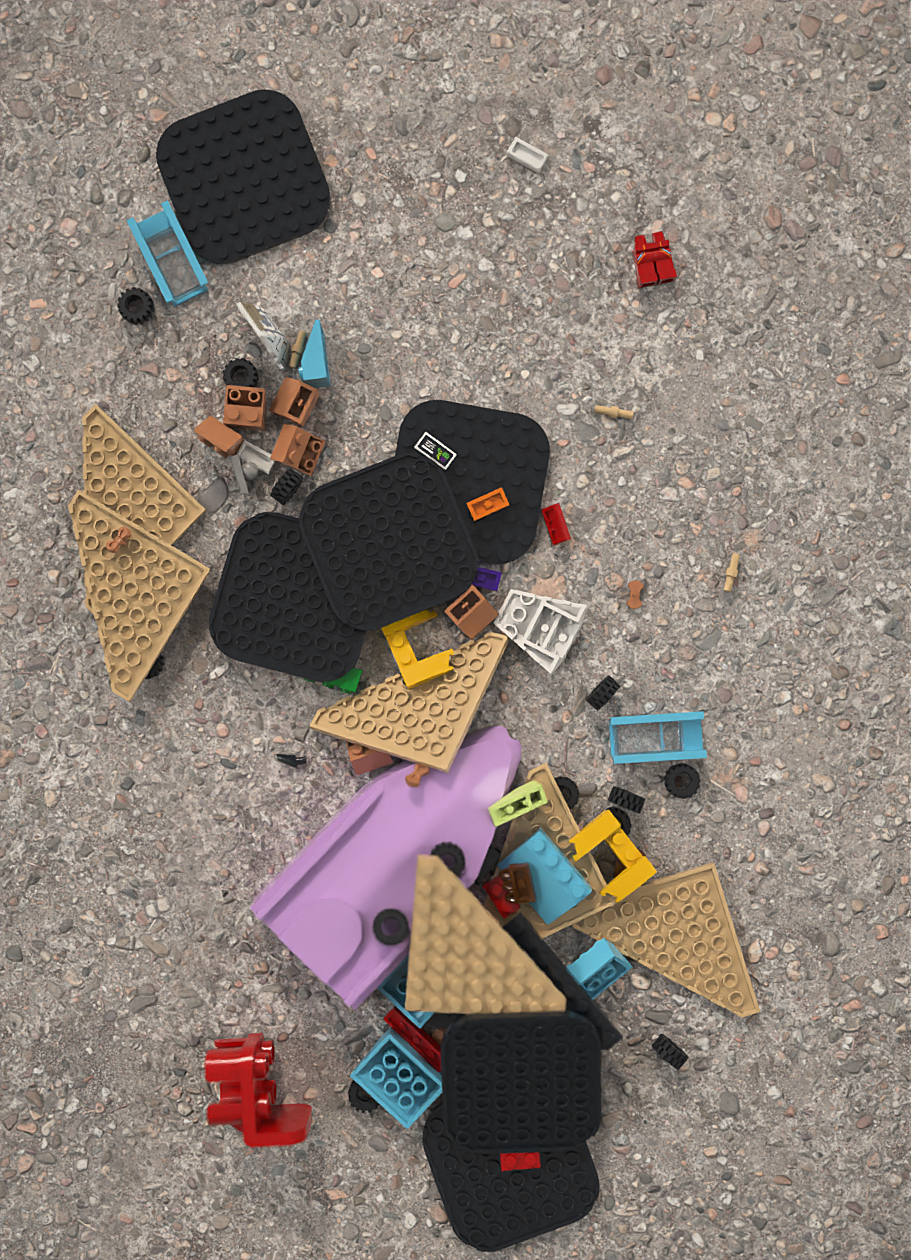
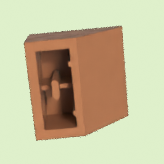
M285 377L269 412L304 428L320 393L318 389L302 381Z
M227 385L223 424L229 428L265 431L267 414L266 389Z
M212 416L206 418L194 429L200 442L209 448L213 445V449L225 458L236 455L245 440L243 436Z
M284 424L270 459L285 467L312 476L325 441L297 426Z
M473 585L444 611L471 640L499 615L495 608Z
M346 741L350 762L356 775L393 764L392 755Z

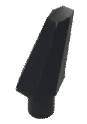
M277 754L279 762L298 769V765L307 764L306 756L296 758V755Z

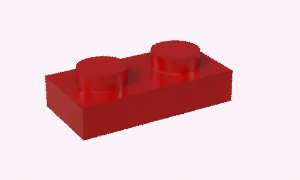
M497 875L485 883L483 888L505 919L519 910L521 906L519 903H511L505 899L506 895L511 893V891L502 887L504 881L500 875Z
M539 1152L500 1154L502 1171L541 1168Z

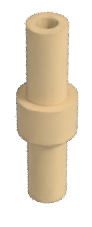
M302 330L299 331L296 343L293 344L291 350L292 357L289 367L292 369H296L299 357L302 356L304 350L303 343L307 333Z
M596 405L595 413L610 415L609 417L611 418L623 417L632 419L634 413L633 411L619 409L616 406H611L610 408Z
M733 553L730 566L727 567L724 591L731 592L734 578H737L739 554Z

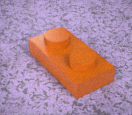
M502 487L466 503L474 521L509 506Z

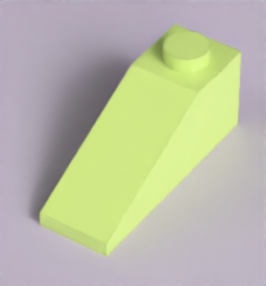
M533 780L514 789L490 806L488 810L494 826L497 827L548 803L542 785Z

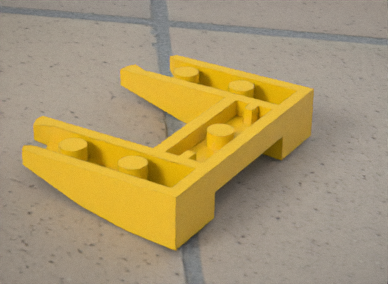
M428 610L422 611L381 628L409 690L453 670V667L449 666V656H454L453 649L417 661L404 632L437 617L438 615L434 610L431 613Z
M604 810L573 836L569 843L575 844L577 854L572 855V859L575 862L603 840L607 843L626 869L598 893L602 896H605L606 893L617 898H615L614 902L618 903L645 883L657 871L649 860L641 855L620 828V823L610 810Z

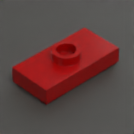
M560 503L542 509L553 546L571 540Z

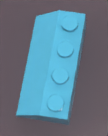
M605 938L597 941L592 948L582 953L574 963L567 966V969L593 1000L633 968L620 951Z

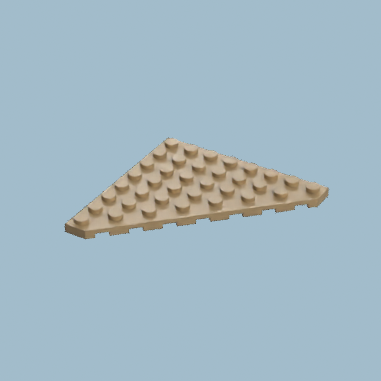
M95 404L82 417L84 436L82 437L84 453L83 493L173 546L203 515L206 509ZM84 572V581L86 587L85 607L94 615L91 605L92 601L90 593L88 592L85 580L86 576Z
M78 490L69 503L68 509L72 517L73 530L80 550L79 555L85 571V580L92 601L94 618L99 630L100 643L105 655L107 672L111 680L110 685L113 693L131 702L212 569ZM120 527H127L131 531V537L124 541L126 545H121L116 553L108 551L106 543L118 536Z
M489 632L484 634V637L464 643L459 646V649L454 650V656H449V666L453 667L452 671L410 690L407 688L402 674L398 673L385 679L386 682L377 686L367 687L353 697L347 696L336 701V704L333 706L319 709L310 724V728L314 731L448 773L505 651L509 638L505 635Z
M547 762L529 770L525 784L533 780L541 784L548 803L512 820L499 862L541 827L592 886V892L548 925L529 903H519L521 908L505 919L488 894L483 906L501 927L521 912L542 938L616 904L612 895L606 893L605 896H602L598 893L607 883L591 851L576 862L572 859V855L577 853L575 844L569 843V840L580 829ZM498 866L496 867L493 878L499 875L501 871ZM501 876L504 882L509 880Z
M417 855L405 1011L464 1014L565 1011L566 998L562 992L553 985L552 981L535 965L534 961L522 951L515 940L503 930L495 918L484 909L457 876L445 866L443 861L438 856Z
M713 862L643 883L620 902H616V904L572 924L573 928L584 932L597 941L605 938L620 953L627 957L629 956L640 964L659 972L670 980L685 986L687 989L702 995L740 1017L760 1012Z

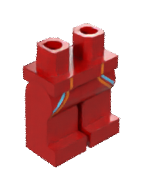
M663 231L655 232L651 235L653 243H647L645 235H638L634 238L632 254L638 289L654 286L656 283L660 285L674 282L677 278L669 247V239L665 240Z

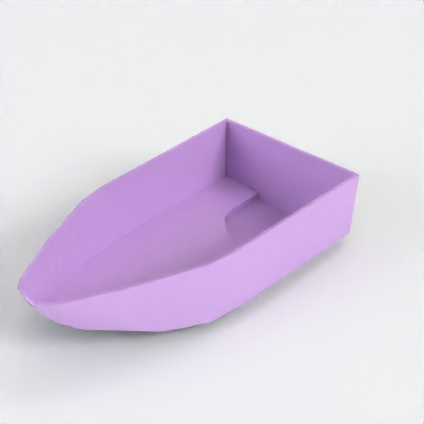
M489 726L466 734L449 772L445 773L428 767L430 770L429 775L422 776L419 787H410L405 782V776L414 771L416 764L414 762L405 760L382 771L365 784L254 898L250 909L310 970L344 999L343 1002L356 1010L409 954L417 855H430L431 850L437 844L452 842V844H457L463 850L465 856L464 871L462 870V874L457 876V878L466 889L477 878L497 829L493 824L488 808L511 792L521 759L520 742L518 739H512L508 735L507 729L502 726ZM444 854L440 857L447 868H451L455 863V858L451 854ZM388 908L401 911L407 917L409 923V931L406 938L400 944L394 946L380 943L373 933V921L376 915ZM388 918L383 922L382 930L386 935L393 936L399 931V923L396 919Z

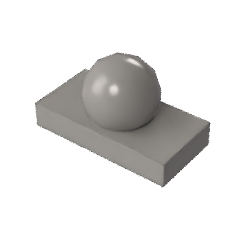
M240 454L232 455L230 459L240 492L242 494L248 493L250 491L248 481L258 477L259 468L253 462L242 464Z

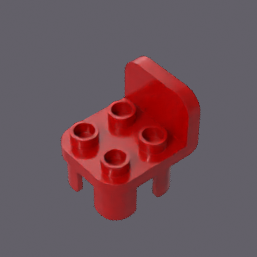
M250 1033L247 1038L215 1039L214 1045L218 1049H211L206 1053L205 1080L207 1082H221L220 1102L211 1103L207 1107L208 1125L232 1126L243 1133L244 1143L252 1148L289 1146L305 1141L312 1124V1107L302 1103L271 1105L276 1104L277 1098L276 1080H267L269 1065H273L275 1059L274 1041H265L263 1033Z

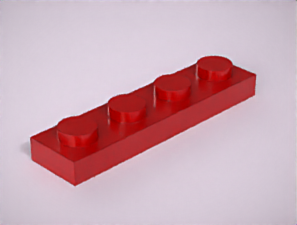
M394 1006L384 1016L383 1020L440 1073L441 1046Z

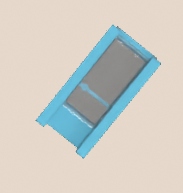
M167 200L161 203L163 211L139 223L133 217L126 221L166 302H172L174 306H177L209 289L206 286L208 281Z
M704 711L610 717L611 759H613L614 764L707 758V752L703 749L701 719H704Z

